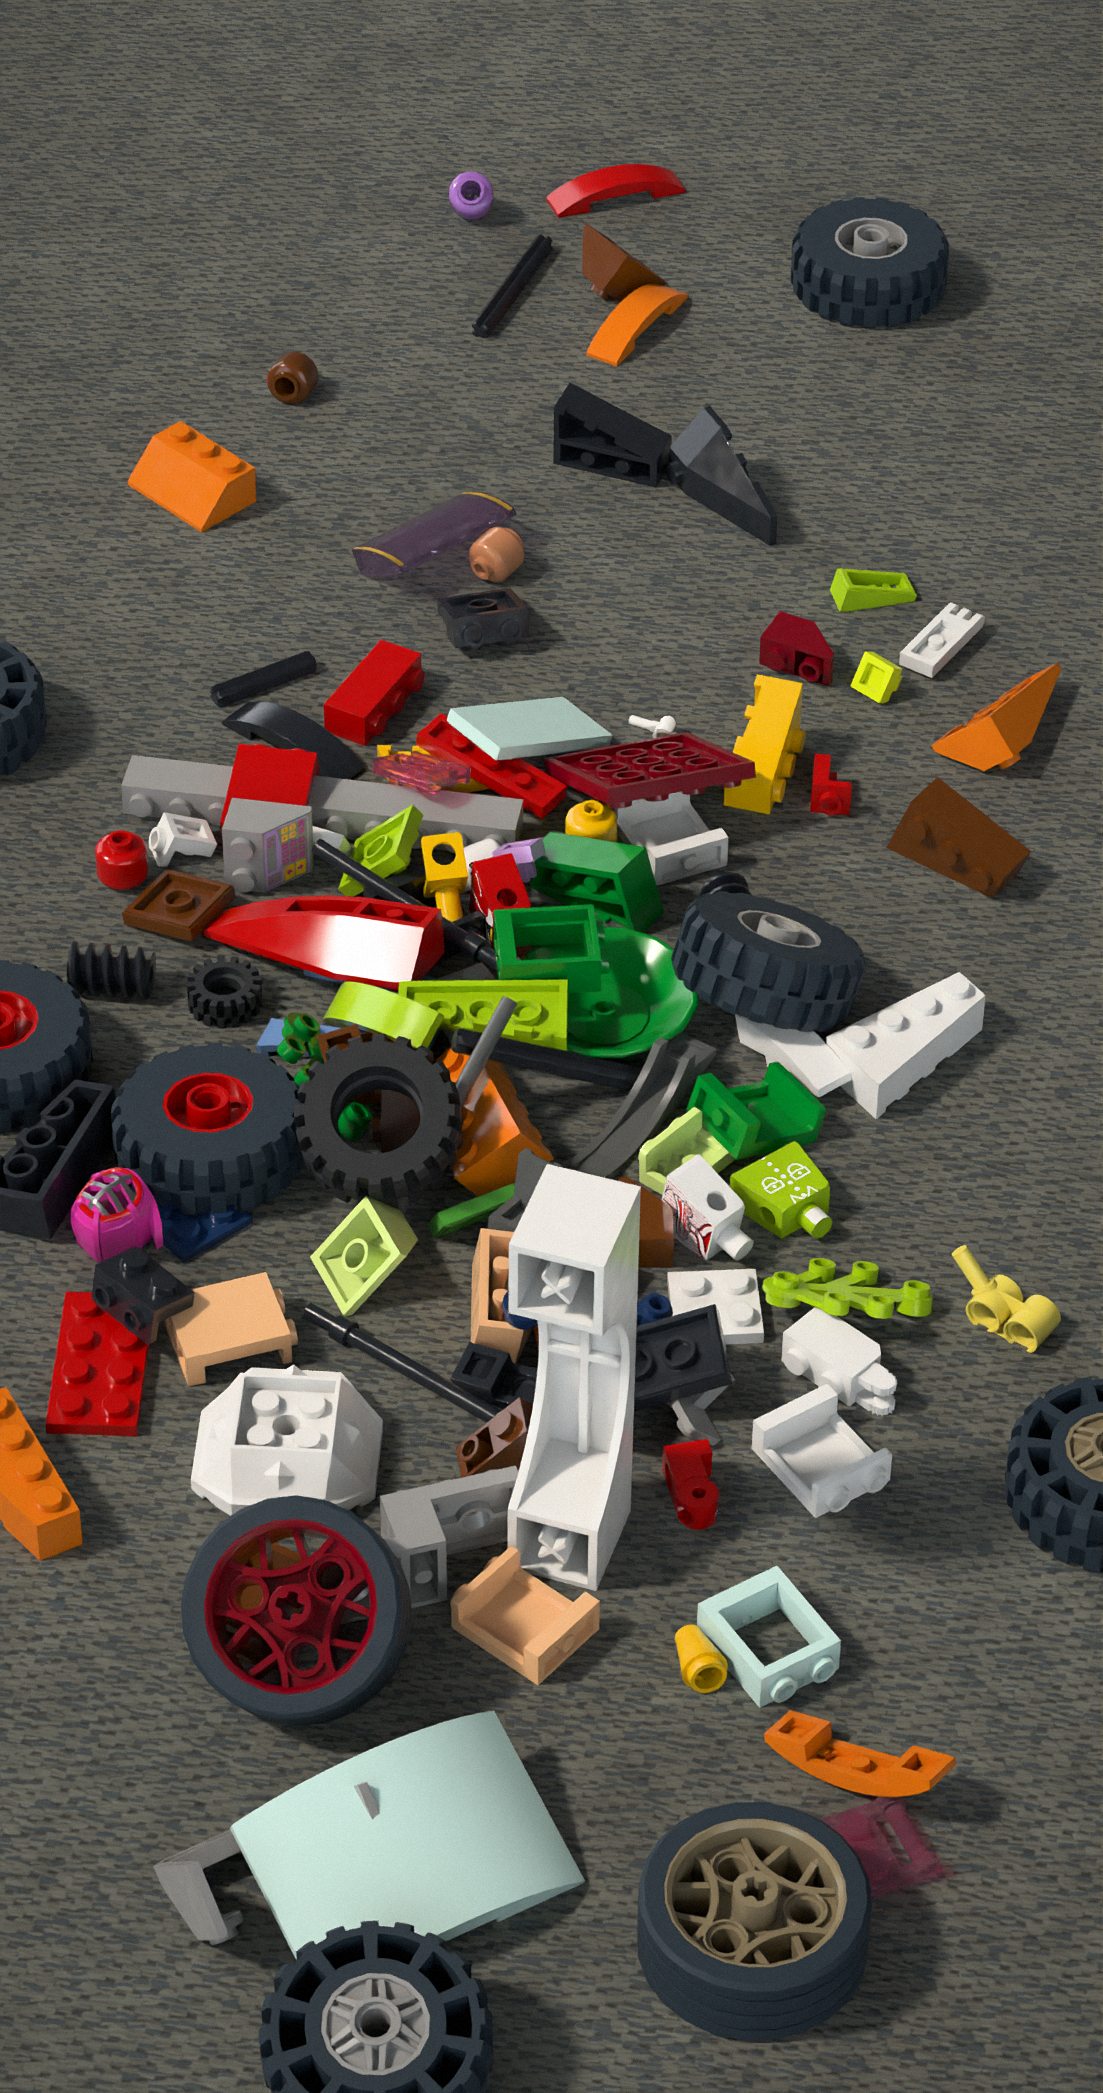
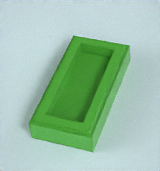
M515 1183L438 1212L427 1224L433 1237L439 1238L489 1218L493 1212L514 1196Z

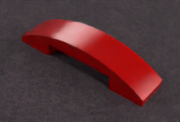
M624 164L598 169L579 176L554 190L546 197V201L557 217L562 218L590 212V202L649 191L653 199L684 193L685 188L674 172L669 169L647 164Z

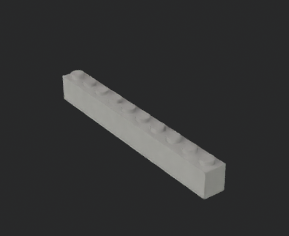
M132 755L121 785L123 814L161 818L165 812L207 820L210 824L220 826L233 766ZM315 776L308 806L312 807L313 826L342 834L349 840H356L413 804L424 815L418 830L419 838L412 847L414 849L422 848L421 839L424 836L456 832L462 835L463 847L487 838L495 840L501 847L507 843L520 841L523 830V799ZM440 844L434 848L455 853L454 849L447 844Z

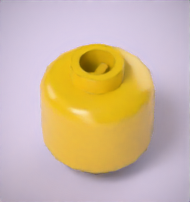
M594 800L576 804L568 811L566 816L565 834L617 842L618 821L616 813L606 804Z

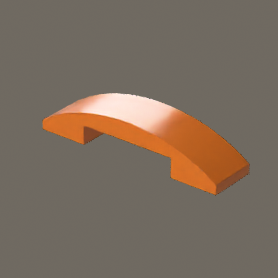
M657 283L647 284L636 289L623 299L604 321L592 340L586 356L617 367L635 349V339L663 312L671 315L688 298V294Z
M792 1710L764 1733L765 1742L798 1768L834 1786L867 1795L901 1797L920 1794L933 1788L956 1766L954 1756L915 1745L901 1757L834 1739L832 1738L831 1721Z

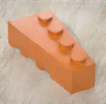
M451 1047L436 1058V1062L442 1061L450 1072L451 1081L456 1083L470 1056L455 1053ZM487 1060L461 1108L464 1123L462 1125L463 1141L461 1149L455 1152L457 1161L453 1167L454 1179L478 1197L515 1183L518 1156L525 1148L533 1151L535 1156L547 1162L554 1159L550 1151L543 1146L541 1142L542 1136L538 1129L531 1124L527 1117L529 1113L525 1105L516 1097L517 1091L502 1064Z
M7 1387L0 1389V1520L3 1522V1526L41 1561L83 1545L80 1510Z

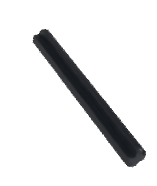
M540 234L535 237L472 323L474 329L472 334L474 336H480L485 339L490 336L553 249L551 245L553 240L550 236L544 237Z
M464 1028L456 1029L450 1042L452 1044V1051L470 1056L482 1032ZM504 1037L499 1038L488 1060L626 1091H631L642 1068Z

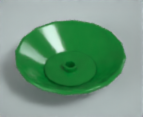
M604 927L605 945L600 946V949L608 950L609 974H601V991L568 993L567 1052L593 1058H624L651 1051L653 1043L660 1037L669 1041L684 1031L698 1008V994L688 990L684 986L683 981L678 980L671 960L673 948L657 937L624 927ZM584 943L537 945L527 951L521 960L585 957Z

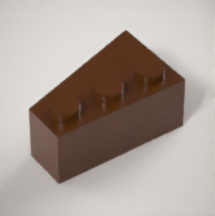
M939 777L910 802L886 847L992 899L1020 872L1031 853L1027 847Z

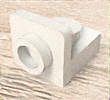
M165 812L157 827L152 829L149 836V848L159 867H167L175 851L185 855L196 854L211 857L217 846L207 820Z

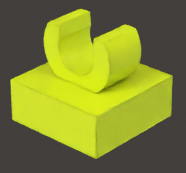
M865 652L851 687L878 703H886L889 701L892 692L896 691L903 677L900 675L902 668L874 652Z

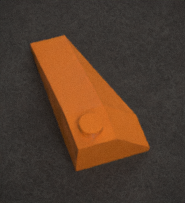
M1058 662L1028 677L1000 696L999 700L973 715L974 718L964 724L965 728L960 724L931 745L933 750L938 754L982 771H986L996 765H999L1000 769L1003 770L1021 759L1019 752L1031 743L1061 672Z

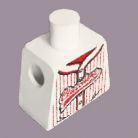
M698 1154L667 1175L662 1201L673 1208L674 1238L705 1261L721 1250L726 1251L736 1261L745 1257L754 1244V1241L740 1229L745 1205L705 1159Z

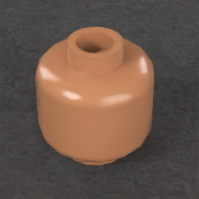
M493 527L488 529L469 549V559L474 574L483 580L487 579L492 582L505 581L524 561V544L520 536L508 528Z

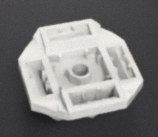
M294 1364L287 1369L250 1368L245 1373H240L224 1392L201 1411L191 1475V1489L201 1498L206 1497L217 1508L230 1516L244 1507L267 1498L294 1495L324 1499L347 1510L352 1509L356 1505L362 1507L374 1500L376 1495L383 1420L342 1372L300 1370Z

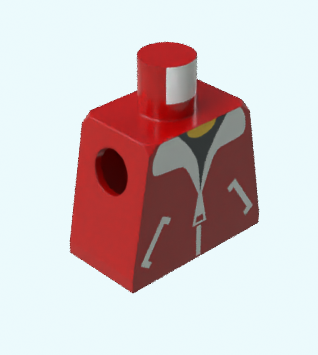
M512 853L474 861L472 866L469 911L473 913L480 910L486 916V939L489 941V946L495 949L494 910L532 908ZM499 893H500V900L497 899V895H498ZM515 946L516 957L523 956L531 949V946Z

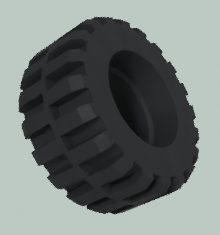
M373 1034V1041L361 1043L360 1036L347 1039L348 1048L340 1051L338 1046L335 1045L326 1051L327 1061L323 1065L319 1061H315L308 1070L310 1080L308 1082H301L297 1092L299 1104L294 1106V1121L304 1161L309 1171L315 1173L317 1182L325 1190L334 1189L336 1198L346 1203L350 1202L352 1198L358 1199L360 1203L365 1196L377 1201H384V1204L393 1208L398 1207L397 1199L407 1196L410 1203H413L423 1198L421 1190L426 1186L432 1190L437 1188L443 1182L441 1173L444 1170L451 1172L457 1161L455 1152L462 1147V1125L464 1123L456 1084L451 1081L450 1072L442 1061L435 1062L433 1052L423 1045L419 1046L417 1050L413 1049L411 1039L398 1036L395 1043L387 1042L386 1034ZM374 1090H392L409 1097L416 1103L419 1109L420 1125L413 1137L403 1146L380 1154L361 1152L346 1144L340 1136L338 1121L347 1105L364 1093Z

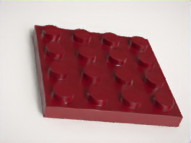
M688 732L544 758L546 774L565 785L574 787L577 792L586 793L592 796L593 800L602 801L608 804L609 808L614 809L632 806V801L644 798L650 802L664 801L669 799V794L676 792L686 795L701 794L705 792V787L718 785L721 788L738 787L742 784L741 780L756 778L754 761Z

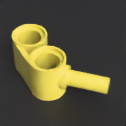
M966 1245L957 1248L952 1253L954 1260L973 1287L971 1293L974 1297L966 1306V1314L972 1324L977 1325L980 1323L988 1327V1332H994L1002 1336L1011 1344L1015 1341L1029 1348L1027 1350L1029 1353L1034 1352L1059 1325L1061 1315L1051 1300L1041 1295H1032L1023 1303V1294L1020 1287L1004 1275H995L988 1279Z

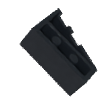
M569 382L554 405L553 464L655 488L658 486L666 472V465L669 463L672 436Z

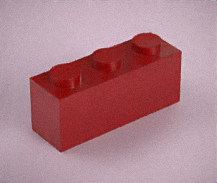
M380 640L324 703V728L337 737L366 746L375 735L380 736L386 727L388 719L394 713L399 714L404 707L407 697L412 692H418L423 685L425 673L422 670L421 653Z

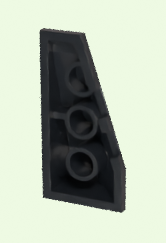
M711 406L703 408L670 446L669 463L666 465L669 481L673 485L677 484L687 496L767 545L776 544L777 515L759 482H750L746 469L747 461L743 453L735 455L728 442L732 439L733 435L727 425Z

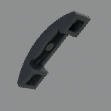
M248 702L222 721L223 726L250 741L260 736L282 749L300 748L308 752L317 753L319 776L353 780L365 771V766L337 737L315 721L287 707L269 702Z
M469 1342L450 1379L454 1385L505 1409L519 1397L533 1404L538 1370L513 1363L510 1354L507 1352Z

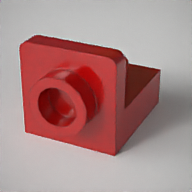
M815 754L810 812L824 813L826 815H849L852 783L837 781V772L830 771L831 755Z

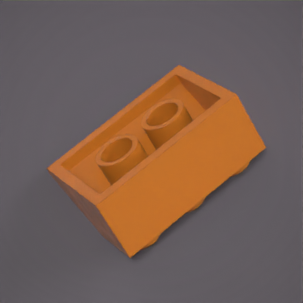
M182 421L171 425L152 437L127 481L130 487L200 532H204L256 502L255 467Z

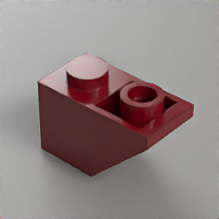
M779 611L760 636L759 664L775 671H783L802 677L810 682L830 686L833 676L834 653L816 623Z

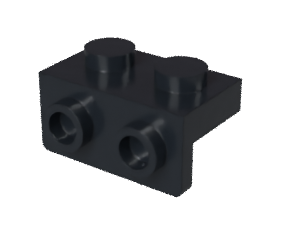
M135 1246L95 1265L91 1297L101 1309L105 1310L125 1326L128 1331L149 1345L157 1341L159 1322L193 1306L195 1292Z

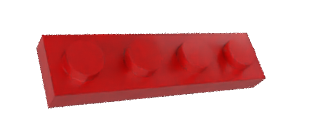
M440 713L417 733L416 745L506 798L523 799V808L541 819L566 797L567 785L520 758L496 761L447 721L448 716Z

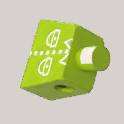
M796 1141L737 1171L730 1177V1188L740 1197L745 1205L744 1215L779 1238H784L794 1231L804 1228L813 1238L818 1239L830 1230L833 1221L827 1215L830 1198L829 1183Z

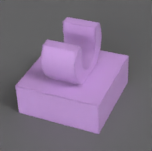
M543 838L504 844L492 852L493 857L512 853L523 883L529 882L530 878L537 876L534 861L546 853Z

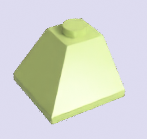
M365 1196L310 1258L342 1314L350 1316L354 1314L408 1255L418 1241V1238L400 1210Z

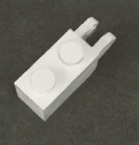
M814 1307L783 1332L781 1361L784 1362L790 1372L798 1376H805L818 1385V1387L828 1383L838 1394V1399L849 1407L856 1402L868 1411L871 1410L872 1414L876 1413L877 1416L892 1413L895 1399L894 1395L891 1394L896 1391L897 1380L895 1379L896 1376L888 1373V1370L880 1365L881 1350L878 1343L839 1317L827 1314L817 1307Z

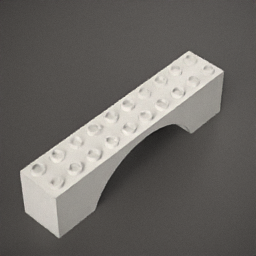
M547 1164L509 1243V1313L537 1320L539 1357L528 1435L519 1473L508 1506V1548L513 1546L520 1551V1566L529 1574L597 1591L631 1511L641 1187Z

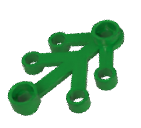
M289 1013L284 1019V1027L281 1030L284 1039L278 1045L277 1052L282 1059L291 1064H297L306 1051L310 1056L309 1062L294 1077V1081L300 1086L301 1082H308L310 1080L308 1070L315 1061H319L322 1065L324 1064L317 1036L321 1035L320 1025L307 1013ZM357 1102L348 1104L338 1121L339 1133L351 1141H359L370 1128L372 1116L369 1110ZM370 1103L366 1105L370 1107H375L378 1103Z

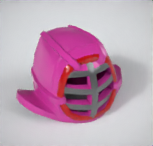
M121 1167L93 1174L90 1181L76 1197L71 1208L70 1221L80 1248H83L97 1263L135 1246L141 1250L142 1246L152 1238L154 1239L156 1249L163 1246V1234L158 1207L152 1193L141 1177L133 1170ZM130 1183L135 1188L136 1197L128 1186Z

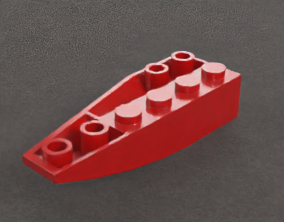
M300 896L254 902L223 910L203 929L204 937L334 980L389 988L393 992L399 991V981H420L445 953L441 909L366 897Z

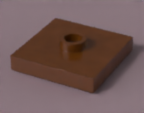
M165 869L122 912L125 925L193 941L236 898L235 889L230 884Z

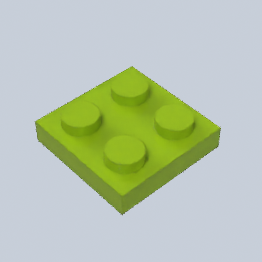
M412 804L357 838L350 857L383 879L390 874L397 875L401 873L411 861L409 856L414 843L419 838L418 830L424 815ZM344 873L338 890L344 896L354 897L361 893L366 886Z

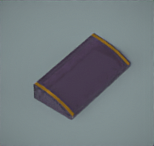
M466 491L352 549V553L360 573L364 577L403 574L517 515L513 506L498 497L483 492Z

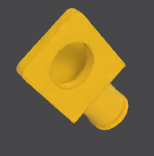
M456 832L424 836L421 839L426 872L423 890L424 897H435L437 908L441 909L442 916L453 922L463 917L460 894L464 893L468 879L462 835ZM447 844L454 849L456 856L451 864L440 865L433 860L432 851L437 845Z

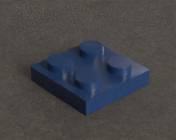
M172 1201L167 1208L157 1204L162 1222L163 1245L183 1263L253 1223V1217L247 1211L240 1213L239 1209L235 1210L234 1204L226 1205L227 1213L211 1214V1207H209V1213H198L197 1217L182 1215L181 1210L174 1208Z

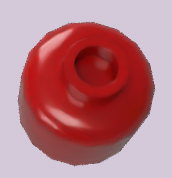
M117 830L105 835L98 841L95 847L97 877L102 884L112 889L125 890L140 885L146 879L149 872L147 845L139 835L125 830Z

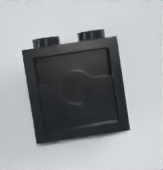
M511 588L437 598L438 614L446 622L447 638L455 648H459L462 651L478 650L482 648V644L494 642L504 646L517 644L521 638L530 637L528 608Z

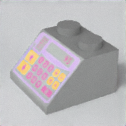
M232 798L222 827L224 880L226 884L233 885L234 889L241 892L255 891L265 893L313 870L312 807Z

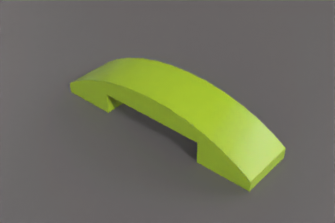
M344 982L341 984L322 1021L339 1028L357 1024L361 1030L374 1034H386V1037L396 1042L398 1036L411 1039L413 1049L417 1050L422 1045L428 1048L445 1016L428 1006L396 993L363 983Z

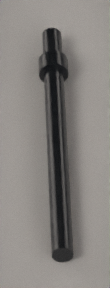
M319 839L313 845L312 852L387 901L427 907L326 841ZM442 916L443 936L461 947V953L473 961L481 960L497 970L495 949L489 946L487 939L476 932H466Z
M313 1302L305 1308L303 1317L328 1331L329 1338L343 1346L347 1344L354 1346L487 1423L501 1411L360 1330L359 1324L345 1315L337 1317Z

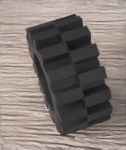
M217 956L216 963H213L209 958L203 960L204 967L199 964L193 967V973L189 972L187 976V999L190 1014L194 1013V1019L198 1022L204 1018V1025L209 1027L212 1026L213 1022H217V1026L220 1029H225V1023H231L232 1028L239 1027V1020L247 1024L252 1021L251 1015L257 1016L263 1003L262 979L256 966L251 968V962L244 960L239 964V957L231 956V960L228 962L225 961L224 956ZM221 989H231L237 991L236 993L229 995H217L212 993L214 991Z

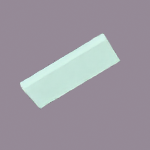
M564 697L450 708L447 717L449 724L496 761L607 747L610 745L613 736Z

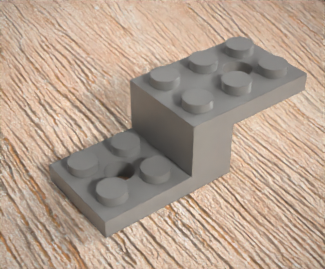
M516 1466L489 1470L480 1474L444 1480L439 1483L408 1490H399L380 1496L381 1537L401 1563L410 1588L412 1608L447 1600V1555L508 1541V1506L519 1473ZM477 1511V1514L467 1516L468 1514ZM337 1565L330 1566L323 1572L321 1582L324 1589L331 1590L340 1586L344 1578L342 1567ZM368 1586L353 1602L371 1609ZM347 1609L341 1624L367 1619V1617Z

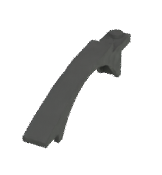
M682 1032L669 1043H667L668 1040L661 1037L656 1040L625 1101L603 1131L584 1150L560 1164L547 1162L535 1156L534 1152L527 1148L519 1153L514 1196L489 1216L488 1229L515 1232L547 1164L613 1179L638 1153L642 1146L657 1133L695 1085L698 1075H702L716 1056L717 1049Z

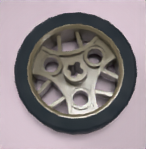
M733 1802L704 1809L680 1821L662 1836L645 1860L638 1891L637 1944L638 1959L647 1983L662 2003L683 2020L712 2034L741 2040H774L803 2033L832 2017L849 2001L862 1980L868 1955L872 1913L870 1880L859 1855L841 1834L822 1820L798 1809L767 1802ZM684 1913H708V1914H707L706 1918H704V1917H699V1916H694V1915H689V1914H684Z

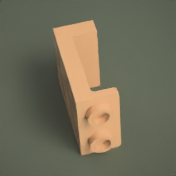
M266 1272L191 1289L195 1292L193 1306L164 1320L188 1387L206 1383V1366L277 1349L283 1364L292 1362V1346L298 1344L293 1320H285L283 1315L285 1314V1303L280 1288H272Z
M513 1546L509 1547L499 1557L495 1556L490 1559L483 1571L469 1584L461 1585L454 1593L450 1603L451 1628L537 1685L545 1680L599 1630L600 1601L584 1592L572 1602L523 1570L520 1566V1551Z

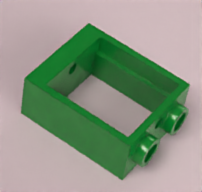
M593 904L494 910V948L498 980H568V993L601 991V974H609L608 950L600 949V946L605 945L603 921H596ZM584 943L585 957L517 961L515 946Z

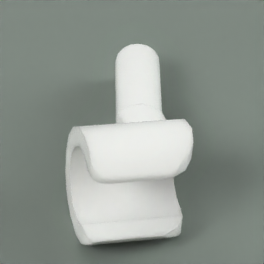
M631 715L629 718V724L654 732L653 738L677 734L673 732L676 721L671 716L663 717L660 722Z

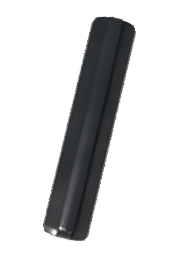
M304 651L218 683L210 688L211 699L218 707H223L311 674L317 669L316 659L310 651Z

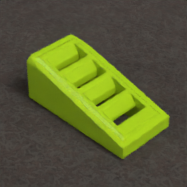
M840 568L836 570L830 588L839 612L915 602L917 597L905 573Z

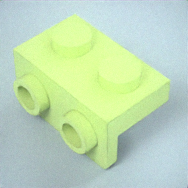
M693 1107L682 1117L673 1120L667 1129L654 1139L648 1140L642 1146L638 1156L639 1182L663 1196L667 1175L696 1155L702 1156L717 1174L732 1163L735 1158L708 1131L702 1128V1111Z

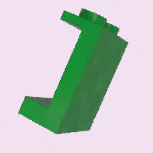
M778 1061L769 1063L763 1081L728 1089L712 1073L698 1075L687 1107V1111L693 1107L702 1111V1126L736 1160L775 1152L793 1141H796L800 1146L816 1141L826 1113V1108Z

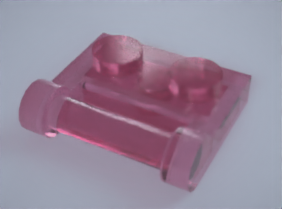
M878 1796L875 1801L821 1818L824 1823L841 1834L859 1855L870 1880L871 1899L937 1878L943 1871V1866L937 1855L927 1850L905 1812L907 1805L902 1796ZM888 1820L909 1856L911 1864L900 1866L876 1824L877 1822Z

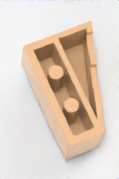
M481 1228L472 1263L471 1342L510 1354L513 1363H517L533 1328L522 1330L511 1326L505 1320L502 1310L504 1295L509 1291V1243L514 1232Z

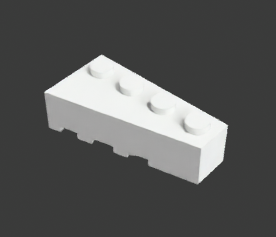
M958 972L827 1036L826 1044L851 1072L852 1080L841 1085V1087L877 1119L886 1112V1107L895 1099L900 1100L921 1077L926 1078L935 1070V1066L945 1057L952 1056L982 1030L986 995Z

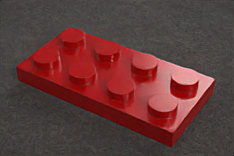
M66 1291L45 1422L46 1433L137 1437L149 1345L128 1331L125 1326L105 1310L101 1309L92 1300V1292Z

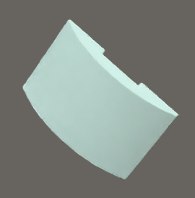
M495 1711L476 1713L445 1721L372 1748L291 1788L231 1825L230 1828L296 1961V1951L309 1941H314L315 1944H318L326 1939L327 1931L340 1926H344L345 1931L360 1928V1922L378 1920L379 1926L394 1927L395 1922L413 1925L414 1932L424 1937L427 1933L431 1932L448 1941L494 1919L497 1922L504 1920L585 1882ZM362 1782L368 1783L380 1812L373 1820L354 1788L355 1785Z

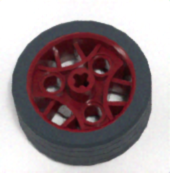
M298 1495L267 1498L238 1510L219 1524L199 1547L186 1574L181 1601L183 1634L193 1662L209 1685L232 1704L271 1722L296 1726L328 1723L355 1712L377 1696L397 1671L408 1646L412 1623L410 1588L400 1561L385 1540L351 1511L324 1499ZM305 1536L327 1540L311 1555ZM286 1538H294L301 1562L286 1568L274 1569L271 1544ZM259 1552L261 1569L244 1566L252 1556ZM330 1566H341L344 1572L343 1582L335 1589H324L321 1582L323 1572ZM258 1585L263 1592L261 1603L254 1609H244L241 1604L243 1591L249 1586ZM368 1586L371 1609L353 1602ZM304 1606L302 1614L294 1613L291 1616L293 1608L301 1609ZM347 1609L369 1618L368 1628L361 1643L337 1639L339 1627ZM226 1620L242 1623L243 1625L229 1641L226 1631ZM257 1631L272 1648L273 1653L247 1672L236 1655ZM306 1646H315L319 1652L317 1664L310 1670H300L296 1663L298 1652ZM337 1650L355 1652L347 1664L340 1669ZM279 1666L282 1687L268 1685L259 1681Z

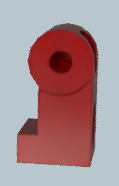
M708 1439L663 1446L662 1472L677 1517L681 1524L694 1530L709 1528L715 1523L718 1516L719 1490L715 1483L707 1478L711 1476L713 1454Z

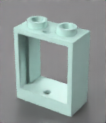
M778 1566L698 1603L697 1626L700 1627L701 1631L725 1657L728 1663L727 1669L759 1708L773 1701L778 1703L784 1702L797 1689L813 1681L816 1683L824 1682L839 1669L841 1640ZM780 1609L810 1645L764 1667L735 1630Z

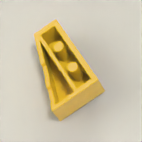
M757 674L754 682V706L747 705L744 719H749V723L743 737L737 736L733 753L755 762L756 778L741 780L742 784L738 787L724 788V806L770 814L774 802H782L786 787V779L784 778L792 777L796 763V755L794 753L801 754L805 743L806 731L800 730L803 683Z

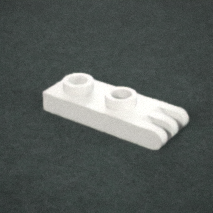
M950 602L900 652L899 665L933 678L982 628L985 616L976 613L971 618V610L962 608L958 612L959 606Z

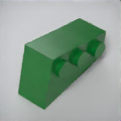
M550 832L543 838L546 853L534 861L537 876L530 878L532 889L567 906L593 904L594 911L597 913L595 916L596 920L603 921L604 924L612 920L628 929L641 933L645 932L664 914L646 847Z

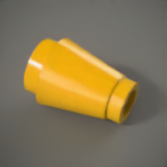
M686 1625L680 1628L675 1634V1642L684 1683L698 1693H710L717 1690L726 1680L727 1660L701 1631L700 1627L697 1625Z

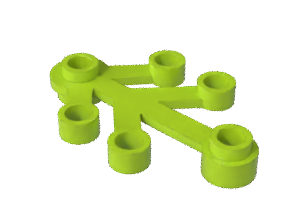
M814 1258L810 1260L809 1269L804 1273L796 1275L791 1272L780 1271L775 1272L773 1277H768L763 1281L762 1289L766 1293L765 1300L771 1305L782 1308L798 1307L802 1301L822 1309L827 1314L844 1316L849 1313L851 1306L866 1312L871 1317L888 1319L893 1316L895 1302L896 1310L908 1316H928L931 1314L933 1294L930 1292V1286L921 1281H906L901 1289L862 1287L864 1285L876 1284L879 1266L867 1261L854 1262L850 1275L834 1280L835 1262L824 1258ZM819 1282H828L826 1284H817Z

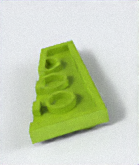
M568 980L399 981L398 995L428 1006L445 1016L438 1029L455 1032L458 1028H464L483 1033L502 996L514 1000L517 1006L500 1037L567 1051Z

